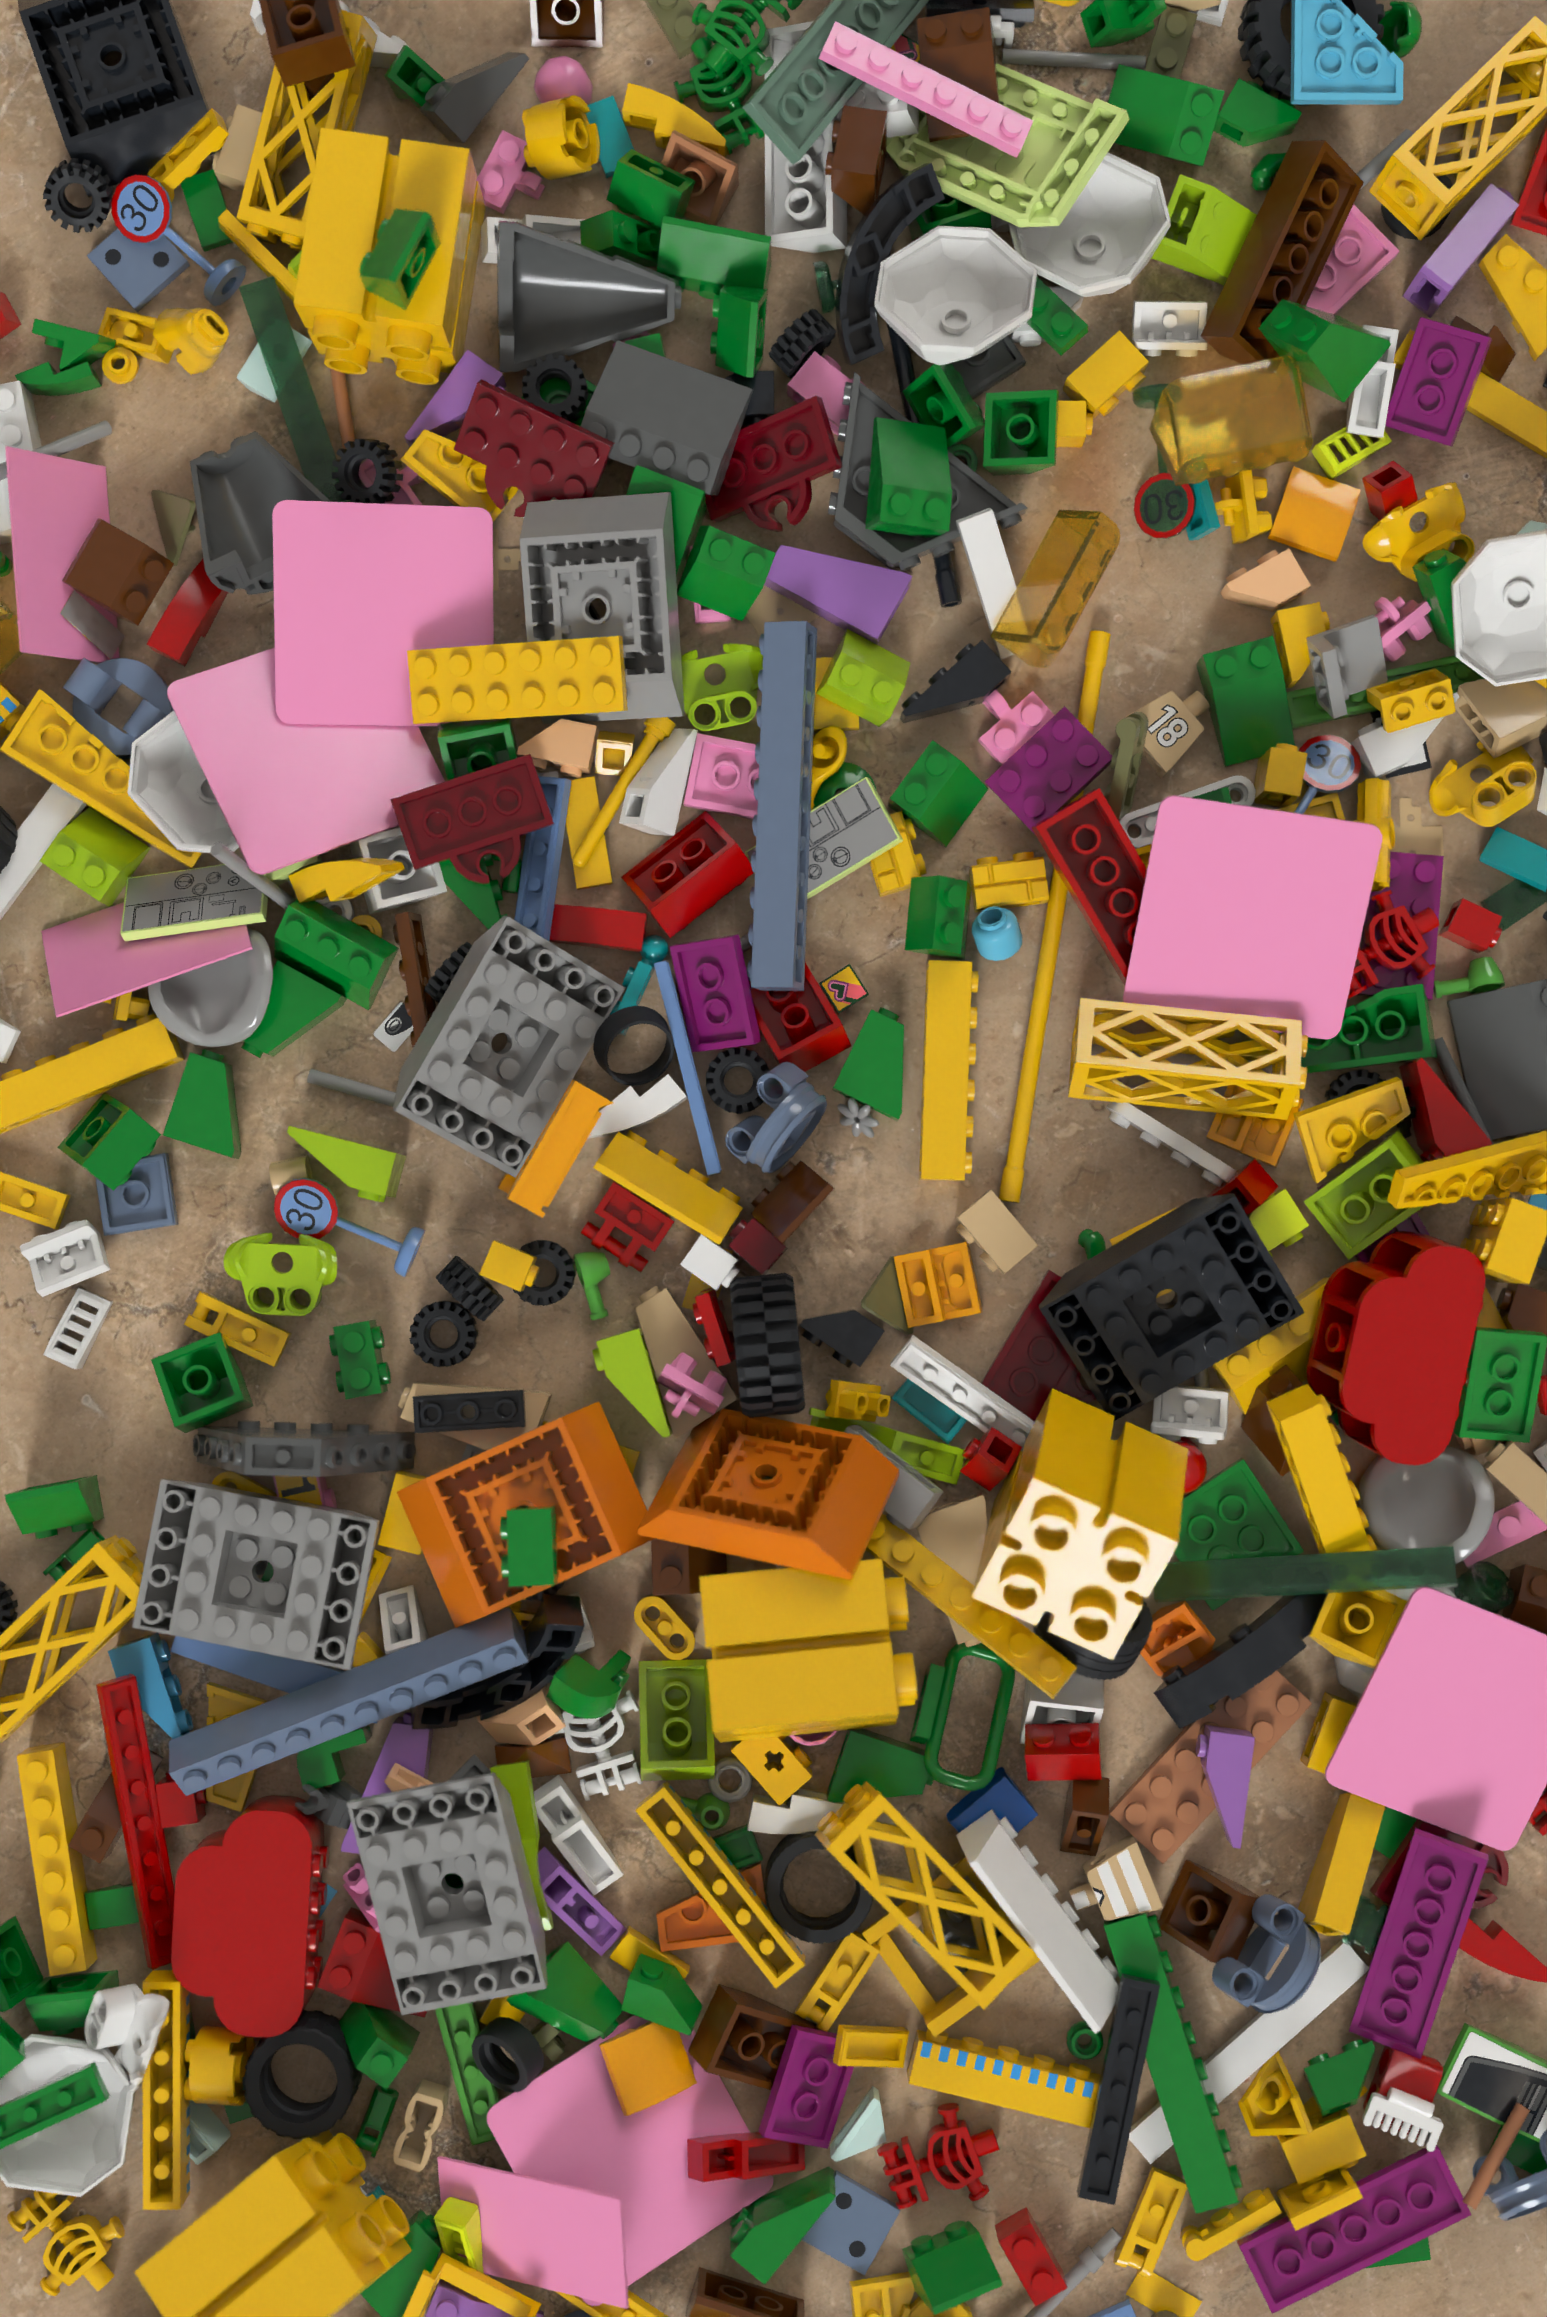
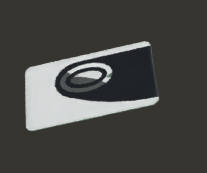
M400 1002L374 1032V1036L392 1052H395L409 1037L411 1032L414 1031L412 1018L408 1015L404 1003Z

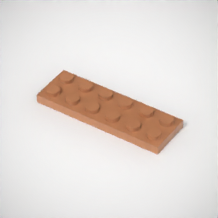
M1275 1671L1233 1701L1228 1695L1223 1697L1215 1704L1216 1709L1212 1713L1187 1725L1109 1809V1814L1164 1864L1216 1808L1200 1762L1201 1757L1196 1756L1197 1737L1199 1734L1204 1735L1205 1725L1249 1731L1255 1737L1252 1769L1312 1703L1278 1671Z

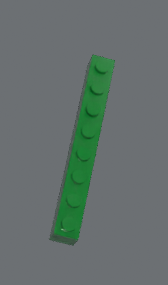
M1149 1912L1109 1921L1104 1920V1929L1120 1979L1122 1974L1156 1980L1160 1984L1146 2060L1195 2213L1238 2203V2188L1243 2187L1242 2179L1237 2165L1230 2166L1226 2152L1231 2151L1225 2128L1219 2130L1215 2120V2116L1220 2115L1214 2093L1207 2094L1203 2083L1204 2080L1208 2079L1203 2058H1195L1192 2045L1197 2043L1191 2021L1184 2022L1180 2009L1185 2008L1179 1985L1172 1986L1168 1974L1174 1972L1168 1950L1161 1951L1157 1937L1162 1936L1157 1915H1149Z

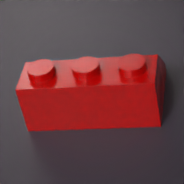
M704 811L621 876V878L657 924L672 938L703 912L713 907L717 901L731 890L741 885L754 872L752 871L751 863L735 840L707 811Z

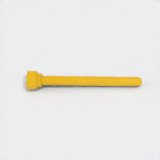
M668 717L646 718L644 722L646 727L643 731L645 733L644 738L573 856V863L577 867H583L589 860L622 804L628 785L647 761L656 744L662 742L665 737L669 738L676 724Z

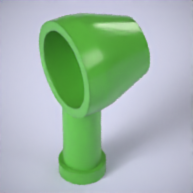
M1481 957L1470 961L1467 977L1446 981L1435 980L1434 993L1436 999L1442 998L1444 995L1467 991L1472 994H1479L1498 990L1505 986L1503 974L1492 957Z
M580 1252L574 1254L576 1271L586 1294L591 1312L589 1314L591 1320L608 1316V1311L604 1308L598 1283L610 1275L609 1264L604 1252Z
M712 1792L703 1794L698 1800L679 1796L706 1830H719L728 1822L730 1817L729 1803L716 1798ZM709 1810H715L718 1812L719 1817L714 1821H710L705 1817V1814Z

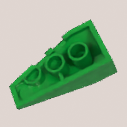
M1424 984L1384 989L1374 994V996L1346 1008L1341 1030L1335 1037L1331 1039L1308 1037L1307 1052L1305 1057H1301V1067H1306L1307 1074L1408 1062L1421 1057L1423 1059L1437 1058L1433 1022Z

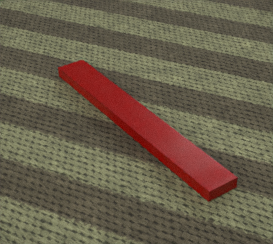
M128 1674L96 1684L147 1966L154 1970L171 1963L175 1890L164 1829L161 1827L155 1779L137 1679L135 1675Z

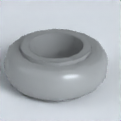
M729 1756L715 1762L714 1779H707L710 1791L716 1798L731 1803L741 1800L748 1794L753 1778L752 1774L738 1758ZM726 1769L736 1770L741 1777L739 1786L733 1790H726L720 1785V1774Z

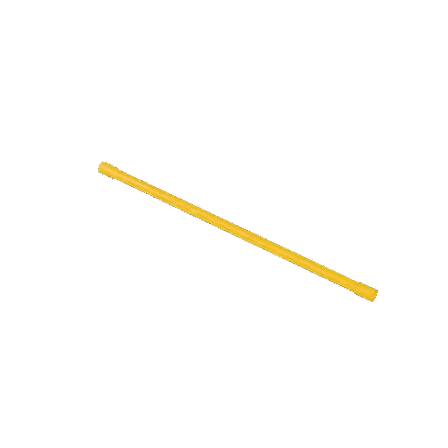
M1097 630L1089 632L1085 656V674L1077 717L1079 722L1092 735L1102 675L1107 662L1111 637L1110 633ZM1084 790L1078 796H1076L1070 803L1082 797L1084 794ZM1054 866L1006 1165L1003 1168L998 1197L1002 1201L1020 1203L1024 1161L1068 893L1067 887Z

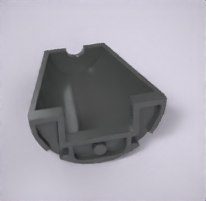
M254 431L246 436L234 439L230 445L231 448L225 453L217 454L215 451H207L200 457L190 461L205 571L211 582L218 588L229 593H233L236 589H245L248 595L273 591L272 512L275 505L283 500L331 502L261 435Z

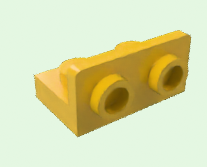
M1436 668L1366 689L1368 703L1381 712L1383 729L1387 733L1455 712L1451 679Z

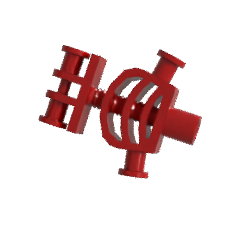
M1392 890L1371 897L1372 901L1376 900L1380 913L1370 918L1364 927L1365 943L1367 946L1362 948V950L1360 947L1358 948L1355 962L1356 967L1353 971L1348 999L1366 990L1367 986L1371 987L1379 982L1368 963L1373 959L1391 971H1398L1411 965L1418 973L1416 976L1418 980L1422 979L1436 967L1434 963L1430 965L1422 956L1428 950L1422 935L1440 925L1436 914L1430 907L1411 917L1404 905L1394 908L1390 895L1393 894ZM1389 917H1390L1391 929H1392L1393 932H1390V928H1389ZM1378 923V930L1381 939H1378L1376 941L1375 926ZM1400 944L1404 949L1411 953V955L1403 951L1398 945ZM1388 951L1401 962H1394L1386 957L1384 953ZM1360 972L1367 986L1361 985L1355 975L1356 973Z
M946 2103L937 2108L938 2114L942 2115L943 2123L933 2126L927 2134L926 2157L916 2160L908 2136L901 2138L905 2153L903 2158L899 2159L897 2150L899 2146L897 2142L886 2143L879 2147L877 2153L879 2156H883L886 2164L883 2167V2171L886 2176L893 2175L894 2177L889 2182V2187L891 2191H895L897 2194V2208L905 2209L917 2203V2196L912 2194L910 2187L913 2185L917 2186L922 2202L929 2200L928 2191L922 2178V2174L932 2171L934 2177L946 2189L958 2190L967 2186L970 2191L968 2197L972 2202L983 2198L990 2189L986 2184L983 2185L979 2177L984 2175L979 2158L1000 2150L993 2128L971 2135L966 2120H958L956 2112L960 2110L959 2104ZM954 2135L956 2146L949 2149V2137ZM941 2137L942 2151L933 2154L934 2143ZM960 2161L966 2171L958 2167L955 2162ZM947 2165L952 2175H946L939 2168ZM911 2169L910 2173L901 2174V2172Z

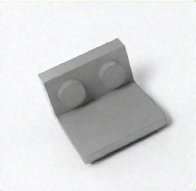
M1370 615L1306 638L1317 701L1333 719L1347 714L1345 700L1349 699V695L1387 682L1379 622L1376 616Z

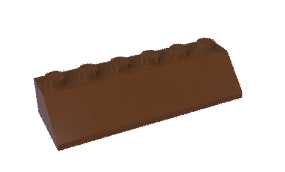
M1325 140L1291 142L1201 334V337L1220 355L1267 376L1274 375L1281 357L1259 330V327L1282 299L1306 306L1364 183Z

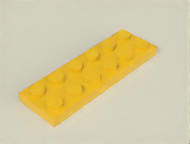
M622 636L407 650L413 724L628 711Z

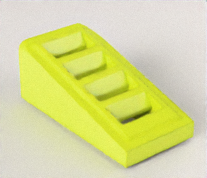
M1346 427L1317 443L1311 452L1327 477L1333 480L1389 445L1392 440L1387 432L1384 430L1383 438H1378L1379 441L1375 443L1372 442L1369 436L1359 435L1367 447L1362 450L1351 433H1346ZM1342 440H1347L1355 452L1353 456L1349 454ZM1335 445L1344 461H1338L1331 447Z
M448 2197L434 2216L443 2252L483 2273L481 2223L478 2206L471 2202Z

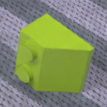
M847 629L816 694L880 727L891 717L905 688L910 662Z
M89 807L58 833L40 859V862L97 901L111 907L125 887L127 878L134 874L151 848Z

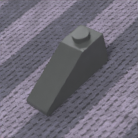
M508 52L448 78L441 83H437L426 93V102L420 108V111L449 141L465 143L530 58L525 53Z

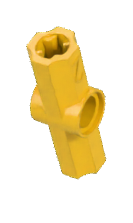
M1368 778L1358 783L1357 820H1354V822L1373 824L1382 834V844L1371 892L1382 891L1384 888L1390 887V850H1393L1395 847V827L1391 817V784L1389 780Z

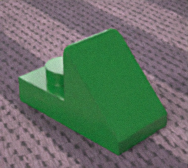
M407 45L402 47L384 75L398 98L409 99L419 109L426 102L425 95L429 89L445 80Z
M34 318L32 333L45 337V345L63 349L59 366L60 371H65L87 361L92 365L109 350L115 348L116 340Z

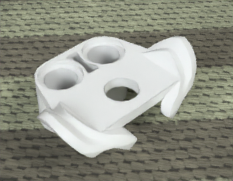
M136 1984L96 1991L84 2025L85 2039L92 2051L117 2045L118 2051L114 2059L130 2074L131 2084L127 2086L129 2092L137 2091L142 2084L160 2028L169 2011V2001L164 1996L157 1994L144 1995ZM139 2036H140L141 2044H142L141 2047H140V2044H139Z

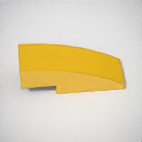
M628 83L622 108L625 126L653 131L656 147L666 149L671 133L675 130L724 157L727 156L726 139L692 109L655 90Z
M357 858L320 863L304 868L288 877L299 903L323 900L326 897L329 898L330 902L353 899L405 870L402 862L394 860Z

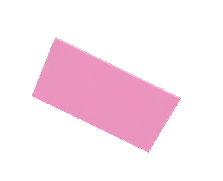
M7 446L5 450L20 652L73 660L85 658L95 663L110 660L60 614L75 590L62 581L97 519L100 518L110 524L106 467ZM76 591L117 628V617ZM119 647L112 659L120 658Z
M124 902L41 931L57 1018L252 949L247 924L124 941L120 934Z
M443 2156L437 2157L441 2206L448 2197L461 2199L478 2206L484 2274L625 2309L629 2307L622 2197L473 2164L464 2160L460 2161Z

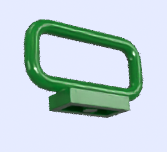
M965 1642L956 1644L948 1651L944 1666L931 1663L927 1667L910 1736V1741L923 1745L926 1743L924 1765L927 1773L935 1781L943 1785L965 1791H977L985 1788L993 1779L1015 1682V1669L982 1643L966 1647ZM967 1655L993 1661L1001 1669V1678L982 1767L975 1776H966L945 1770L938 1761L960 1660Z

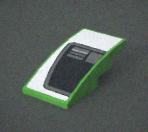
M1464 2023L1443 2066L1442 2078L1436 2093L1504 2126L1517 2102L1530 2110L1518 2133L1540 2143L1542 2134L1547 2130V2060L1525 2051L1517 2044Z

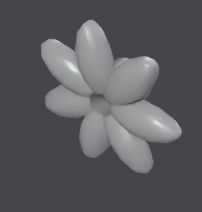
M852 1097L848 1100V1106L844 1104L838 1105V1110L844 1115L840 1119V1124L844 1126L852 1125V1134L855 1137H858L861 1132L870 1138L874 1137L871 1127L878 1126L879 1122L869 1117L871 1110L869 1105L858 1106Z

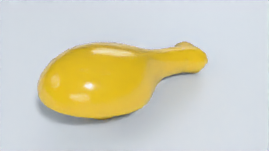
M827 726L813 737L811 811L814 808V798L820 786L839 770L847 754L848 744L846 735L837 726Z

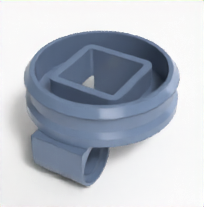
M83 658L63 686L66 691L74 695L72 709L73 717L76 721L98 738L104 746L120 759H131L132 742L173 711L167 697L168 685L152 668L133 659L116 658L94 665ZM122 684L143 698L122 728L127 733L122 732L100 716Z
M790 1062L779 1064L762 1075L757 1082L759 1096L774 1109L773 1113L767 1120L758 1115H751L732 1127L725 1137L728 1150L744 1164L748 1162L757 1164L762 1168L763 1173L777 1171L801 1148L820 1122L827 1107L825 1095H819L815 1091L814 1086L806 1082L809 1075L795 1064Z
M1262 1895L1255 1901L1252 1908V1917L1258 1927L1246 1940L1238 1960L1227 1957L1216 1963L1212 1972L1213 1983L1235 2001L1247 2008L1251 2005L1260 2013L1269 2014L1285 2010L1304 1995L1317 1974L1321 1961L1319 1935L1312 1926L1305 1923L1303 1919L1306 1915L1296 1907L1273 1895ZM1284 1947H1288L1289 1949L1270 1979H1265Z
M1547 2130L1540 2138V2149L1546 2163ZM1487 2156L1480 2157L1474 2163L1472 2172L1474 2179ZM1504 2157L1499 2167L1501 2170L1500 2181L1497 2184L1491 2182L1484 2196H1489L1491 2202L1496 2205L1500 2214L1498 2217L1508 2221L1546 2208L1547 2170L1519 2180L1513 2165Z

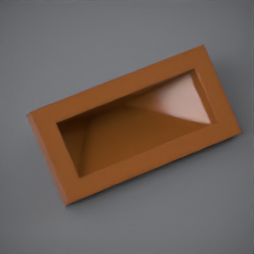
M565 1736L546 1739L536 1746L509 1743L495 1745L497 1765L529 1760L531 1778L572 1773L569 1746Z

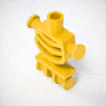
M34 2190L35 2200L26 2197L21 2202V2208L17 2212L11 2211L7 2215V2219L11 2227L18 2232H22L26 2228L25 2223L29 2220L34 2223L22 2237L25 2243H28L45 2227H48L53 2233V2237L48 2242L43 2254L44 2265L51 2274L40 2280L41 2288L47 2294L57 2296L62 2282L70 2286L83 2275L98 2292L114 2277V2273L101 2258L111 2248V2239L115 2237L120 2239L125 2235L122 2222L118 2217L113 2216L109 2219V2224L102 2227L96 2217L86 2214L74 2217L64 2223L59 2214L70 2206L77 2196L67 2195L58 2203L55 2199L58 2194ZM79 2228L83 2230L76 2235L71 2231ZM57 2240L64 2246L59 2256H57L55 2250ZM91 2241L88 2244L83 2245V2242ZM68 2252L73 2256L69 2265L64 2263Z

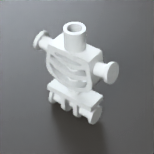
M630 1690L626 1692L627 1696L617 1700L612 1711L613 1715L602 1724L600 1718L585 1719L563 1711L566 1727L555 1734L565 1733L567 1745L572 1750L583 1753H595L596 1759H598L595 1762L579 1766L576 1770L578 1778L593 1773L597 1775L596 1779L587 1782L585 1779L580 1780L585 1801L590 1800V1796L601 1792L604 1796L609 1795V1786L617 1784L619 1791L625 1790V1785L636 1781L638 1784L643 1783L637 1762L632 1763L633 1767L620 1770L619 1765L635 1760L634 1750L610 1756L611 1753L608 1749L623 1735L626 1724L623 1714L632 1709L635 1712L639 1710L638 1703ZM617 1721V1731L610 1738L605 1739L604 1732ZM571 1724H587V1728H579ZM575 1737H590L592 1743L579 1742ZM612 1768L614 1776L606 1779L604 1770Z

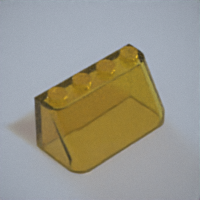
M1292 356L1276 357L1186 376L1172 381L1162 391L1149 428L1176 486L1188 483L1197 484L1206 479L1219 476L1229 477L1238 472L1256 468L1265 469L1271 465L1287 461L1297 462L1308 457L1313 445L1301 371Z
M1059 510L990 637L1029 666L1038 668L1051 666L1057 660L1119 545L1120 531L1116 523L1099 511Z

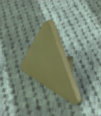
M152 490L151 496L167 559L174 563L173 566H177L186 536L195 530L194 525L190 526L195 511V502L161 490Z
M892 1256L861 1300V1306L897 1330L909 1335L913 1333V1327L908 1328L894 1256Z

